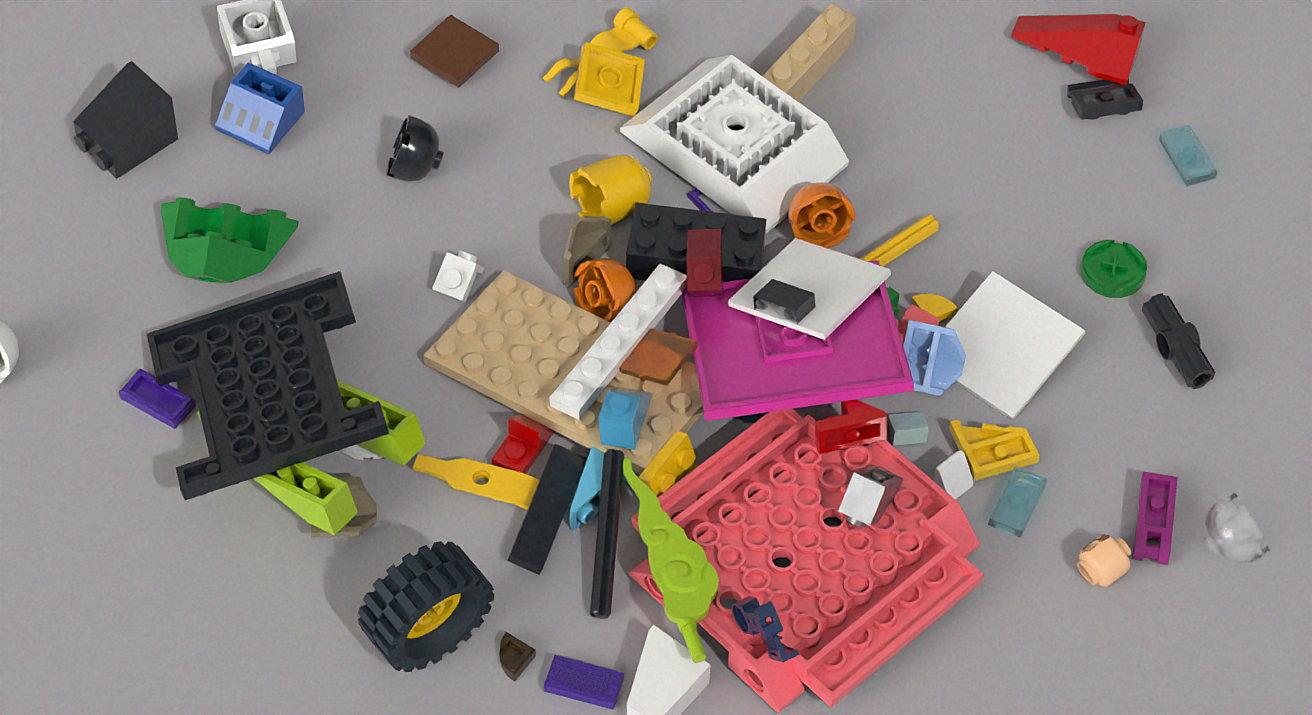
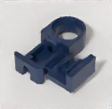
M748 596L732 604V612L738 626L746 634L754 636L761 633V637L767 645L770 659L784 663L799 655L797 649L787 647L781 643L780 639L783 637L777 634L783 631V627L771 601L760 606L756 597ZM771 617L772 621L767 622L766 618Z

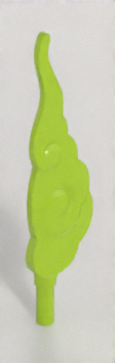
M625 458L623 460V474L639 499V533L644 543L648 546L649 566L653 579L664 595L665 614L671 622L678 625L680 632L683 633L692 661L694 663L702 662L706 659V654L696 629V623L702 621L709 613L710 604L718 591V574L715 568L708 562L703 548L698 543L689 540L684 530L671 521L669 515L662 510L656 494L633 472L631 459Z

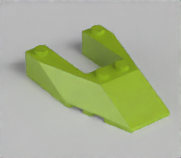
M337 380L345 410L350 411L379 401L390 433L356 445L404 466L426 444L416 414ZM198 411V412H197V415H198L199 419L201 420L200 413H199V411ZM306 462L253 478L309 524L334 536L358 513L346 482L305 464Z

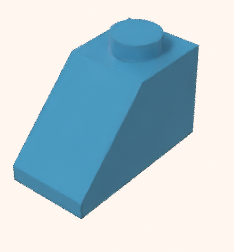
M619 387L607 391L598 417L602 445L635 450L652 398L651 392Z

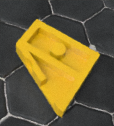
M959 420L950 421L949 431L958 449L964 452L974 481L1036 464L1039 461L1040 455L1026 428L1012 426L1002 428L994 424L982 423L981 428L961 426V421Z

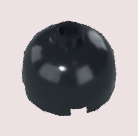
M411 115L405 118L393 146L395 148L393 158H389L386 176L407 182L419 181L426 177L432 168L436 170L439 168L444 152L438 150L439 137L437 131L429 123Z

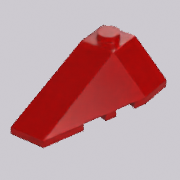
M1118 14L1019 16L1011 37L1042 52L1052 50L1062 55L1061 61L1069 65L1075 61L1087 67L1086 73L1094 77L1126 85L1139 52L1146 22L1137 20L1133 16H1121Z

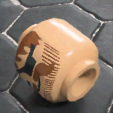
M1102 534L1080 550V561L1077 563V567L1082 576L1091 585L1095 586L1098 584L1108 587L1130 570L1131 565L1128 556L1131 555V550L1122 538L1114 539L1110 535Z

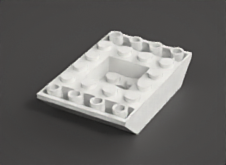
M733 55L705 60L620 127L621 133L729 213L767 219L766 234L788 216L789 204L801 188L815 182L828 183L849 165L847 156L826 121ZM740 125L743 129L735 131L728 128V126Z

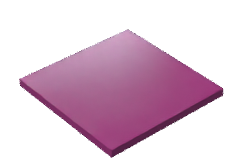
M879 260L868 261L880 266ZM752 278L723 282L724 296L690 297L687 288L681 294L706 421L914 391L913 378L885 281L825 340L729 307L728 300Z

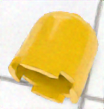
M627 154L615 155L582 166L570 174L569 189L571 199L578 198L583 210L578 213L579 217L604 216L611 219V225L633 216L636 202L648 204L651 198L652 176L649 170L636 158Z

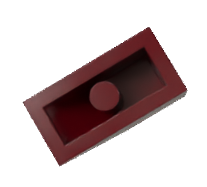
M722 229L688 230L687 291L690 297L724 296Z

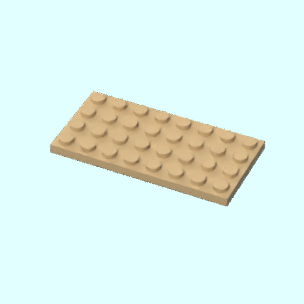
M504 270L423 355L425 365L589 449L593 446L604 453L608 449L621 450L624 453V459H631L632 470L638 474L645 470L676 431L686 433L704 413L695 364L647 340L641 343L580 420L550 407L549 397L606 330L610 322ZM617 387L652 393L635 450L601 444L598 417L607 391Z

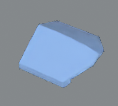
M909 319L903 347L913 378L914 390L940 396L962 375L966 354L954 329Z

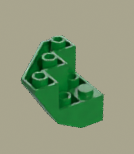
M177 197L175 202L162 203L161 205L169 260L185 277L211 283H232L263 272L296 231L299 221L286 218L287 213L280 210L268 209L267 214L250 215L241 212L240 206L222 203L221 208L205 209L195 206L194 200Z

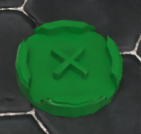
M1103 240L1094 243L1086 249L1080 265L1081 277L1086 286L1095 293L1108 298L1127 297L1141 289L1147 275V261L1137 248L1126 242H1123V244L1114 243L1115 240Z

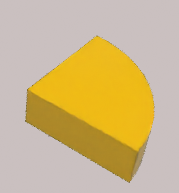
M935 294L912 296V305L939 318V322L951 318L957 313V306L945 297Z

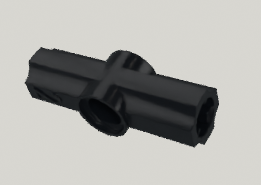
M1163 293L1152 296L1150 300L1143 304L1142 312L1156 333V343L1160 354L1164 359L1172 360L1188 387L1198 389L1205 386L1206 383L1214 378L1215 370L1200 348V337L1196 327L1191 322L1185 323L1169 296H1165Z

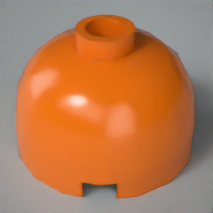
M815 182L801 188L791 200L788 210V219L794 237L824 248L836 246L847 238L851 232L849 227L852 224V220L855 222L856 217L853 205L839 187L824 182Z
M608 258L586 261L580 264L575 272L574 277H579V286L573 288L577 306L610 323L636 293L637 287L633 276L618 261Z

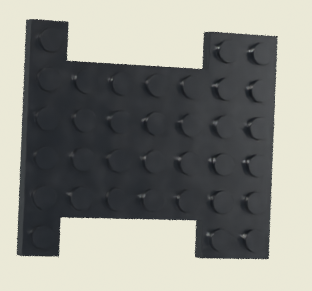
M341 271L147 333L154 371L159 386L177 382L191 376L208 447L209 457L176 467L179 486L184 500L202 496L390 434L379 401L350 411L345 410L324 336L326 332L356 323Z

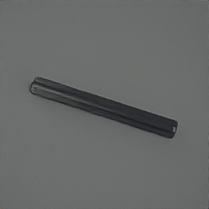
M608 449L603 459L590 615L599 619H607L611 614L624 460V453L621 450Z

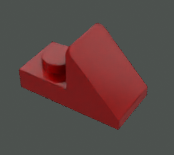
M857 399L841 401V416L815 421V443L819 454L887 439V415L885 411Z
M523 414L510 417L508 419L509 434L492 457V465L527 474L555 431Z

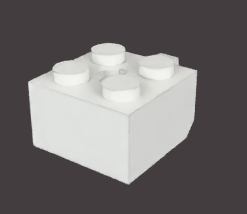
M240 0L217 6L220 33L235 76L238 75L248 62L273 74L277 73L276 67L297 62L292 29L281 0Z

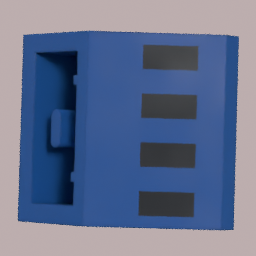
M248 62L229 85L215 124L216 130L270 154L305 112L302 86Z

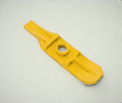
M418 454L413 465V470L444 480L455 490L511 503L526 510L530 505L539 479L530 475L467 458L445 461ZM478 479H486L488 481L483 485L475 483Z

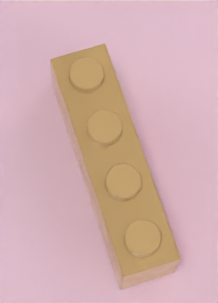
M831 3L765 72L763 77L799 102L854 43L857 17Z

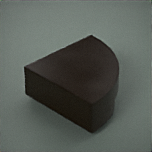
M506 632L500 643V663L505 674L515 682L535 658L536 650Z

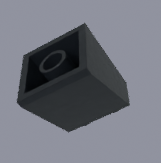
M133 61L127 63L73 121L76 133L74 140L78 148L82 152H88L92 155L98 167L103 171H109L116 179L178 140L172 97Z

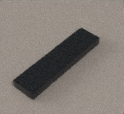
M555 444L553 446L507 561L540 575L586 457Z

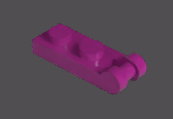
M1143 472L1132 554L1133 560L1143 561L1144 558L1157 560L1158 564L1168 565L1171 552L1178 477ZM1147 538L1159 540V546L1146 544Z

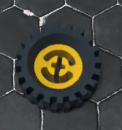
M442 541L434 542L431 549L425 545L418 548L416 555L413 556L411 553H408L402 557L403 563L397 567L393 564L386 570L388 575L384 579L378 578L373 584L374 592L366 593L363 599L366 605L359 608L358 614L361 617L358 619V624L362 631L388 663L397 671L403 669L404 672H412L414 667L421 670L427 667L429 661L436 664L442 660V655L446 652L452 654L458 649L456 645L460 641L464 640L466 642L472 636L470 631L473 628H479L484 620L481 616L489 614L492 608L489 602L494 601L495 595L492 592L494 590L492 584L465 552L453 542L448 541L445 545Z

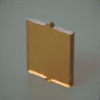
M650 328L619 367L620 373L640 378L641 382L648 380L668 386L696 350L698 343L696 340L677 336L676 332L670 334Z

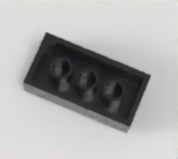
M636 202L626 252V268L634 279L645 281L659 264L687 275L688 230L722 229L723 282L753 278L761 271L767 219Z

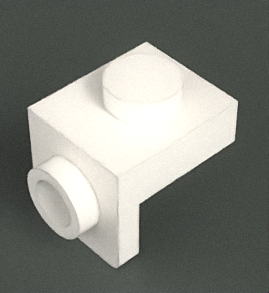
M459 250L456 256L447 252L432 289L466 302L477 273L482 274L484 268L476 263L478 258Z

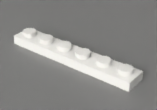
M659 264L549 397L550 407L580 420L687 288V275Z

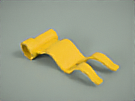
M625 7L614 18L613 25L615 28L597 34L590 43L619 52L632 50L639 45L649 50L657 43L658 35L640 20L639 14L631 7ZM580 57L559 60L542 79L545 82H549L567 67L574 66L579 68ZM578 70L569 77L564 87L559 91L562 97L566 96L577 83Z

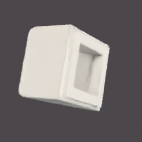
M961 450L956 451L935 468L933 480L955 500L974 484L965 454Z

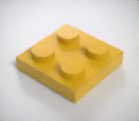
M585 42L581 48L574 100L634 117L639 109L645 59Z

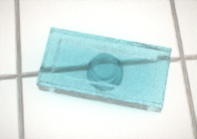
M1190 125L1160 133L1159 141L1186 186L1216 178L1217 170Z
M1015 466L989 518L988 525L1021 538L1046 487L1047 479Z

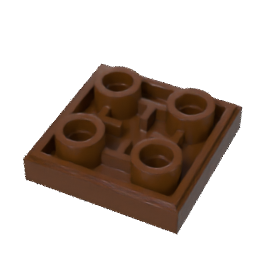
M449 15L410 50V58L459 88L499 52V44L453 15Z

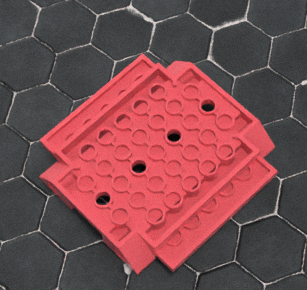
M793 409L768 412L658 497L662 510L669 515L673 523L679 525L684 530L689 540L698 543L703 548L708 562L715 568L718 574L717 594L710 604L708 615L698 624L729 651L728 667L777 713H780L804 693L805 688L802 682L832 708L981 584L984 576L981 571L966 559L980 547V542L958 501L886 440L819 454L815 443L816 420L809 414L803 418ZM830 415V416H828L827 418H829V417H837V416H841V415ZM873 464L902 477L903 481L879 522L871 526L860 527L847 521V515L838 511L855 471ZM638 512L632 517V526L639 532ZM828 517H836L842 524L837 527H830L823 520ZM647 557L629 571V575L664 607V595L653 579ZM778 557L787 558L792 564L781 568L774 565L772 561ZM748 596L756 597L760 606L771 601L783 627V631L777 634L783 637L780 639L781 643L787 647L797 649L799 655L784 663L770 659L767 645L761 637V633L754 636L744 633L738 626L732 609L723 607L721 602L727 598L740 601ZM771 617L766 618V621H772Z

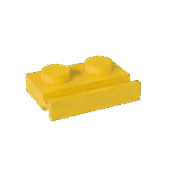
M676 431L638 477L656 494L657 498L699 466L694 463L696 455L688 434Z

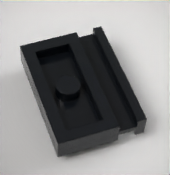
M1129 79L1126 85L1108 80L1067 85V97L1072 99L1071 103L1081 120H1094L1099 117L1115 114L1125 115L1142 110L1143 99L1133 83H1129Z

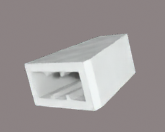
M653 625L648 631L628 698L627 715H681L709 684L711 665L705 660L694 663L688 648Z

